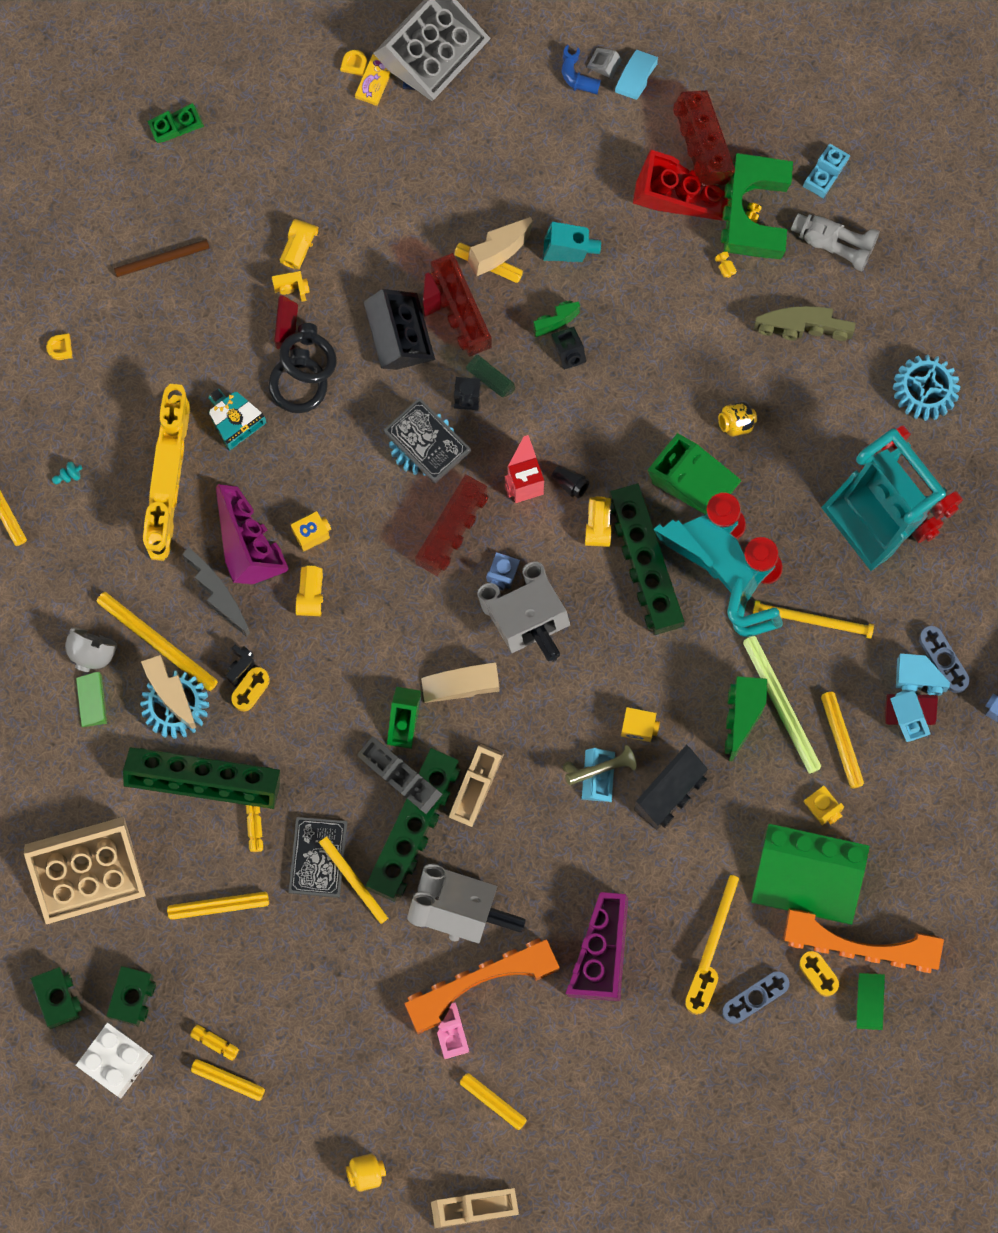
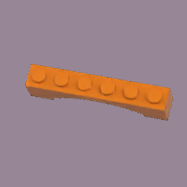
M788 909L783 939L784 941H789L788 946L803 949L804 945L814 946L813 951L829 954V949L840 951L839 956L854 958L855 954L865 956V961L880 963V960L883 959L891 961V966L906 968V964L915 965L916 970L931 973L932 969L939 970L944 943L942 937L916 932L914 938L899 943L881 945L860 943L843 938L827 930L815 920V913Z
M540 938L526 944V949L519 952L516 949L508 951L502 955V960L495 963L493 960L486 961L480 964V969L473 973H470L469 970L459 973L455 976L456 980L446 984V981L439 982L431 987L432 991L424 995L420 991L409 996L408 1002L404 1004L417 1034L440 1025V1017L448 1006L464 992L480 983L510 975L534 976L535 981L559 971L560 967L547 939L542 942Z

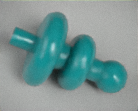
M71 461L68 462L66 465L67 469L61 468L60 475H55L52 478V482L56 485L62 480L68 483L71 481V477L75 481L80 480L81 475L79 471L83 469L82 466H76Z

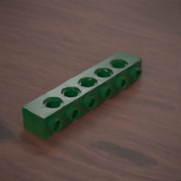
M639 483L610 491V515L615 514L617 523H614V529L617 537H622L625 544L621 546L625 561L630 560L632 569H629L632 583L638 584L640 592H637V598L640 606H645L648 615H645L644 619L648 630L653 629L654 635H658L683 627L685 621ZM625 510H631L635 513V517L628 519L622 513ZM632 533H639L643 536V539L636 542L630 538V535ZM647 556L651 562L643 565L638 562L637 558ZM652 578L659 585L650 588L645 584V581ZM655 602H662L665 604L666 609L657 611L653 608V604Z
M129 747L123 768V786L274 809L280 787V770L244 763L226 762L218 759L212 760Z
M430 748L419 775L428 782L433 775L442 776L444 781L441 785H432L442 795L427 814L421 811L409 799H406L366 884L367 890L395 902L397 897L402 898L407 884L404 883L408 873L411 875L414 873L418 864L415 857L419 850L424 851L429 840L426 837L429 827L434 829L440 817L436 812L440 804L445 806L451 793L447 789L451 782L456 783L460 775L461 769L458 768L459 760ZM413 820L422 823V828L417 832L408 829V824ZM402 843H407L411 846V851L406 855H401L397 852L398 846ZM389 867H398L401 870L399 876L396 878L388 877L386 871Z

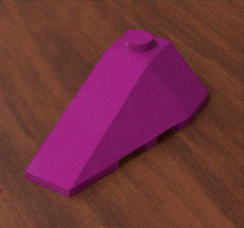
M218 484L216 486L225 563L233 583L253 585L287 572L288 566L280 547L276 542L270 545L263 533L268 531L264 524L259 525L258 522L251 518L254 510L240 489L235 486Z

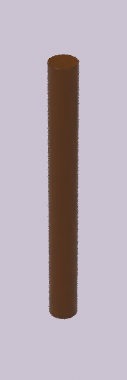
M206 239L116 267L114 270L116 276L120 277L210 249Z

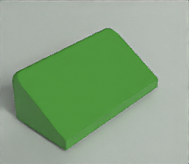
M94 672L76 678L82 727L107 724L101 673Z

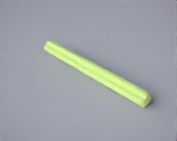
M751 636L745 639L743 644L760 678L768 679L767 692L808 773L818 771L821 768V764L757 638Z

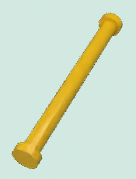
M755 600L753 614L770 608H777L781 618L853 632L866 635V638L869 639L872 638L874 624L871 623L864 625L760 604V601Z

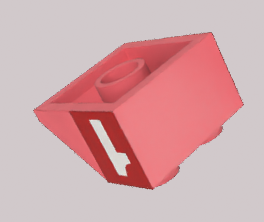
M529 435L523 437L508 465V475L505 476L506 483L504 485L509 498L513 497L515 503L544 495V478Z

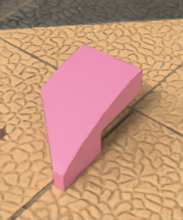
M455 1002L451 1004L437 1032L444 1059L469 1052Z

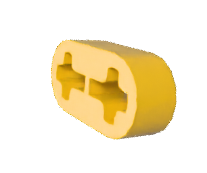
M260 667L251 669L235 689L231 701L237 710H250L268 687L270 678L265 669ZM260 673L263 674L262 679L264 683H257L254 688H251L254 683L252 676H259ZM249 690L250 693L247 696L249 703L238 705L239 700L237 696H244Z
M814 951L805 953L799 962L801 971L820 995L824 997L833 995L839 987L836 975L819 953ZM807 957L811 960L817 959L816 967L819 973H816L812 967L808 969L805 967ZM821 974L825 980L831 979L833 981L831 985L832 991H829L827 988L821 989L820 986L823 984L819 977Z
M709 967L708 972L711 973L710 978L714 979L713 983L708 982L705 989L700 988L702 979L699 978L700 974L705 975V973L698 970L695 974L685 1000V1006L692 1014H702L710 1003L718 983V974L712 967ZM698 992L703 993L701 1002L704 1003V1006L694 1009L692 1008L693 1003L690 1002V998L695 999Z

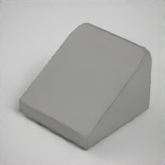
M597 48L587 68L612 79L622 58L614 50Z

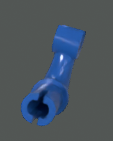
M567 45L563 52L562 75L564 80L574 91L578 89L597 95L601 80L580 75V72L577 73L574 70V64L579 59L580 50L577 48L576 53L571 55L568 53L569 45Z

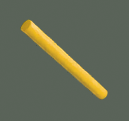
M326 836L319 844L380 924L384 923L389 919L329 838Z
M730 875L698 967L700 972L708 973L739 881L737 876Z

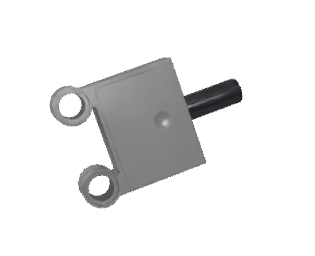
M533 561L526 564L522 571L526 585L502 597L496 584L486 583L480 586L477 594L482 610L491 617L511 653L536 642L547 661L554 662L557 660L560 652L550 635L570 626V621L565 607L549 583L544 566L540 562Z
M427 864L424 866L418 885V892L413 895L407 919L411 924L419 927H429L450 934L449 938L454 942L458 941L459 938L480 943L486 922L517 932H522L526 920L522 917L491 908L498 886L445 870L437 864Z

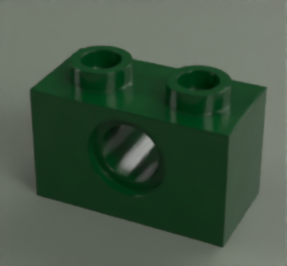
M121 966L106 1017L138 1027L141 1021L145 1022L149 1007L145 1006L148 996H153L156 988V982L153 981L154 976L150 973ZM138 991V1001L134 1004L127 1003L126 997L128 993Z
M58 967L30 978L48 1028L53 1029L80 1018L78 1012L82 1010L78 997L72 996L70 987L74 985L69 972L64 973V970ZM57 991H63V1001L59 1004H54L52 1002L53 994Z

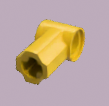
M295 218L289 229L288 242L280 258V263L292 269L300 270L309 247L313 246L311 242L314 235L317 236L319 227Z
M602 496L589 498L585 546L610 547L611 498Z
M316 566L301 567L300 590L296 597V615L322 616L321 603H323V594H321L323 568Z

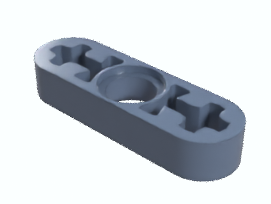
M935 626L924 628L920 634L919 641L930 661L950 682L949 691L953 693L963 692L969 685L967 672L942 631ZM928 632L931 635H937L935 643L938 647L941 644H943L944 646L943 648L938 649L934 654L931 651L935 649L934 644L931 641H925V639L928 636ZM942 653L949 655L951 664L941 666L937 661V656ZM954 665L957 667V669L953 671L955 676L957 678H963V681L961 682V687H959V685L957 684L952 685L951 682L954 678L951 672H949L948 675L944 673L946 671L951 670Z
M782 972L769 974L728 1001L722 1010L723 1018L730 1024L742 1022L783 995L789 988L788 977ZM772 978L782 979L784 981L781 985L783 989L774 988L769 992L773 997L768 998L766 990L760 985L765 983L767 988L772 985ZM759 991L763 996V1002L760 1005L751 1004L748 999L750 992ZM743 997L746 1006L751 1011L747 1012L746 1008L738 1013L739 1018L736 1019L735 1016L729 1017V1006L732 1005L734 1008H737L742 1004L739 999Z

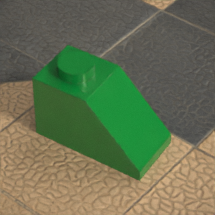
M396 687L391 705L387 745L412 749L421 690Z

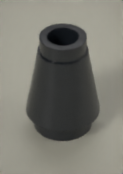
M557 466L551 475V478L571 497L580 498L588 489L589 481L586 480L584 475L561 466Z

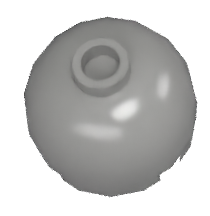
M71 627L65 648L69 659L76 663L75 668L89 672L90 669H101L107 666L115 654L118 646L116 645L117 643L101 635L98 637L87 633L88 630Z

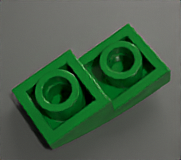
M193 103L172 114L167 111L147 121L157 143L168 141L204 127L199 112Z
M564 301L559 306H555V316L544 315L534 321L535 337L556 331L572 321L580 313L579 301Z
M859 973L857 1029L883 1030L885 974Z

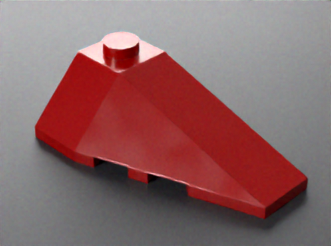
M652 149L649 151L636 181L633 204L657 211L724 221L723 210L725 206H728V198H725L723 190L713 183L708 184L698 177L697 172L694 170L689 171L679 164L680 161L675 157Z

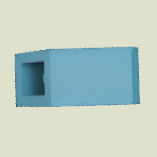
M900 653L897 658L896 688H901L902 691L915 690L917 693V690L927 686L928 695L938 696L942 695V692H947L950 682L925 655Z

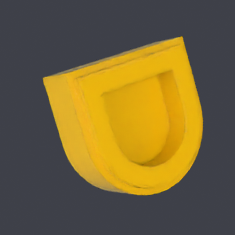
M359 50L348 51L343 57L340 71L363 76L367 66L365 54Z
M69 333L55 335L48 340L46 349L51 358L55 360L73 358Z

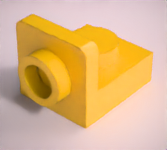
M301 271L272 276L275 293L280 292L282 295L291 294L294 292V289L299 288L301 301H306L305 294L310 293L307 278L302 279Z
M822 786L803 801L822 826L827 822L832 825L842 817L840 812L844 809L843 804H838L825 786Z

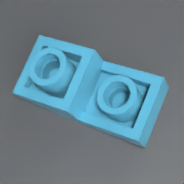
M636 50L626 65L615 88V92L637 100L647 86V78L657 66L658 57Z
M829 144L818 159L815 168L805 180L803 187L824 199L849 160L850 155Z

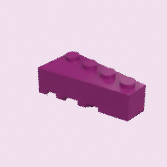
M600 892L586 937L581 946L582 949L578 961L575 964L573 975L566 991L568 997L620 1001L628 911V897L626 894Z

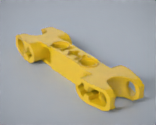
M169 384L165 388L160 409V432L156 444L149 506L146 510L143 542L151 560L164 561L171 550L174 529L173 517L177 504L184 454V438L187 434L190 405L183 386L178 384ZM177 390L181 392L182 396L173 395L168 400V395L171 391ZM161 541L159 544L153 545L155 542ZM166 545V549L162 554L157 555L152 552H160Z

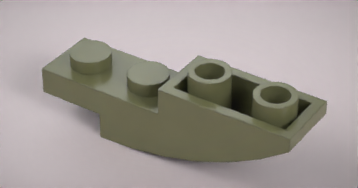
M803 306L779 309L756 317L754 329L759 330L758 332L765 336H771L775 333L783 335L784 339L791 341L797 340V338L802 339L804 330H807L813 336L827 334L832 335V338L835 340L846 341L847 339H852L856 323L832 318L833 309Z

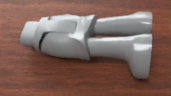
M799 213L791 227V231L800 234V238L804 239L807 244L815 248L824 249L832 254L840 255L850 261L854 268L861 272L867 264L880 233V230L870 229L865 234H858L844 228L845 225L815 215L812 218L810 214L807 217ZM839 238L860 249L856 250L837 242V239Z

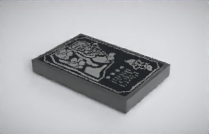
M421 398L417 399L383 430L384 434L434 484L471 452V449Z
M296 817L289 894L340 898L342 873L319 842L327 836L344 858L347 821Z

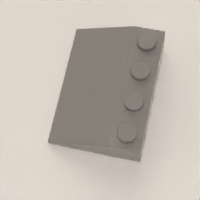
M423 0L373 54L392 74L433 101L491 38L457 0Z

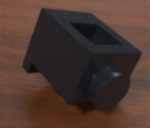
M456 377L454 409L479 410L481 379Z

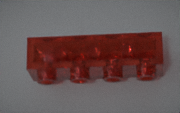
M708 91L681 92L673 105V111L678 118L681 135L685 138L688 155L693 161L695 175L698 177L701 186L727 184L736 170Z
M451 253L431 261V275L441 293V306L443 308L447 307L450 313L447 316L451 328H456L460 335L457 337L461 350H466L470 357L492 348L491 335L454 254Z
M465 474L416 555L417 566L437 577L441 570L445 571L452 559L450 558L451 553L454 549L458 550L464 540L462 535L466 528L471 529L477 518L475 516L479 508L482 509L488 501L489 496L487 495V486Z

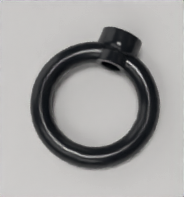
M303 323L299 325L298 332L289 335L280 346L279 358L283 368L290 376L301 382H322L328 379L336 368L337 357L335 350L325 338L318 335V328L315 324ZM301 342L304 345L315 343L321 347L327 357L325 368L318 373L312 374L298 370L289 358V351L292 345Z
M290 350L289 358L296 368L307 367L313 373L323 370L317 362L310 359L309 350ZM281 362L272 370L269 378V392L274 402L280 408L291 413H305L315 409L323 401L328 387L327 379L318 383L316 394L312 399L305 403L296 404L287 401L279 391V378L285 371Z

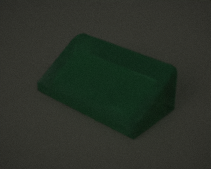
M475 355L466 366V369L471 374L481 379L485 385L503 398L511 395L516 390L514 382L479 355Z

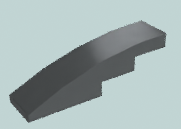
M188 547L182 554L183 558L199 572L195 576L197 584L211 594L207 599L209 606L244 635L248 636L250 631L245 619L224 583L209 565Z
M374 736L357 754L362 761L425 814L428 813L442 795L441 792Z

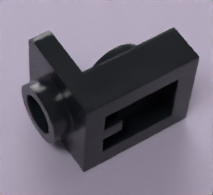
M575 327L551 334L564 370L586 362L584 346Z
M235 644L232 650L240 660H235L228 667L226 677L236 687L256 664L252 659L254 654L245 646L239 648Z

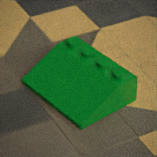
M768 824L751 903L786 911L791 908L812 912L818 918L852 925L870 846Z

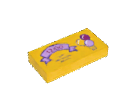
M372 54L355 93V98L378 106L391 72L374 54Z

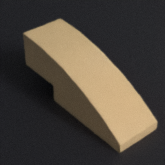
M531 217L487 232L486 242L470 247L468 263L476 276L501 265L520 249L530 235L533 222Z
M161 655L141 661L151 685L165 706L189 728H197L179 676L169 678Z
M496 663L470 666L421 678L424 703L499 692Z
M482 744L478 746L449 818L473 827L504 753Z
M515 1188L431 1202L435 1229L519 1215Z

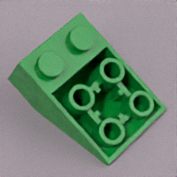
M678 433L648 469L654 486L705 515L707 514L708 502L714 495L718 493L731 494L741 482L739 477L698 444Z
M737 676L735 683L730 684L727 704L732 705V709L729 708L727 714L726 729H731V734H727L724 750L725 754H730L729 761L734 760L763 713L767 698L768 679Z

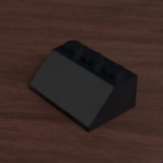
M382 289L363 301L381 369L398 370L435 360L417 293Z
M687 744L636 800L634 811L656 830L660 826L666 828L674 818L672 815L673 811L677 807L682 809L691 799L688 794L694 788L699 790L708 780L705 777L708 769Z

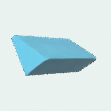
M597 748L585 750L584 768L614 759L615 752ZM614 769L584 780L582 800L612 802Z

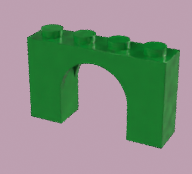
M736 153L734 159L728 162L727 176H730V184L727 183L725 188V198H728V206H725L723 210V220L726 221V229L723 228L721 233V243H724L723 252L771 259H781L786 252L788 229L764 226L753 222L743 210L742 196L756 189L787 192L792 182L793 161Z

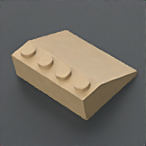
M124 817L25 844L24 856L46 924L146 896Z

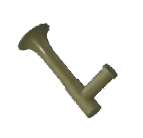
M626 745L624 746V752L614 759L580 770L572 762L568 761L564 763L563 770L569 773L565 775L568 785H572L622 766H628L632 770H636L637 764L633 751Z

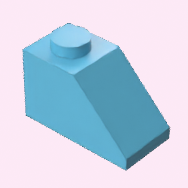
M915 690L901 691L895 697L890 698L906 742L931 735Z

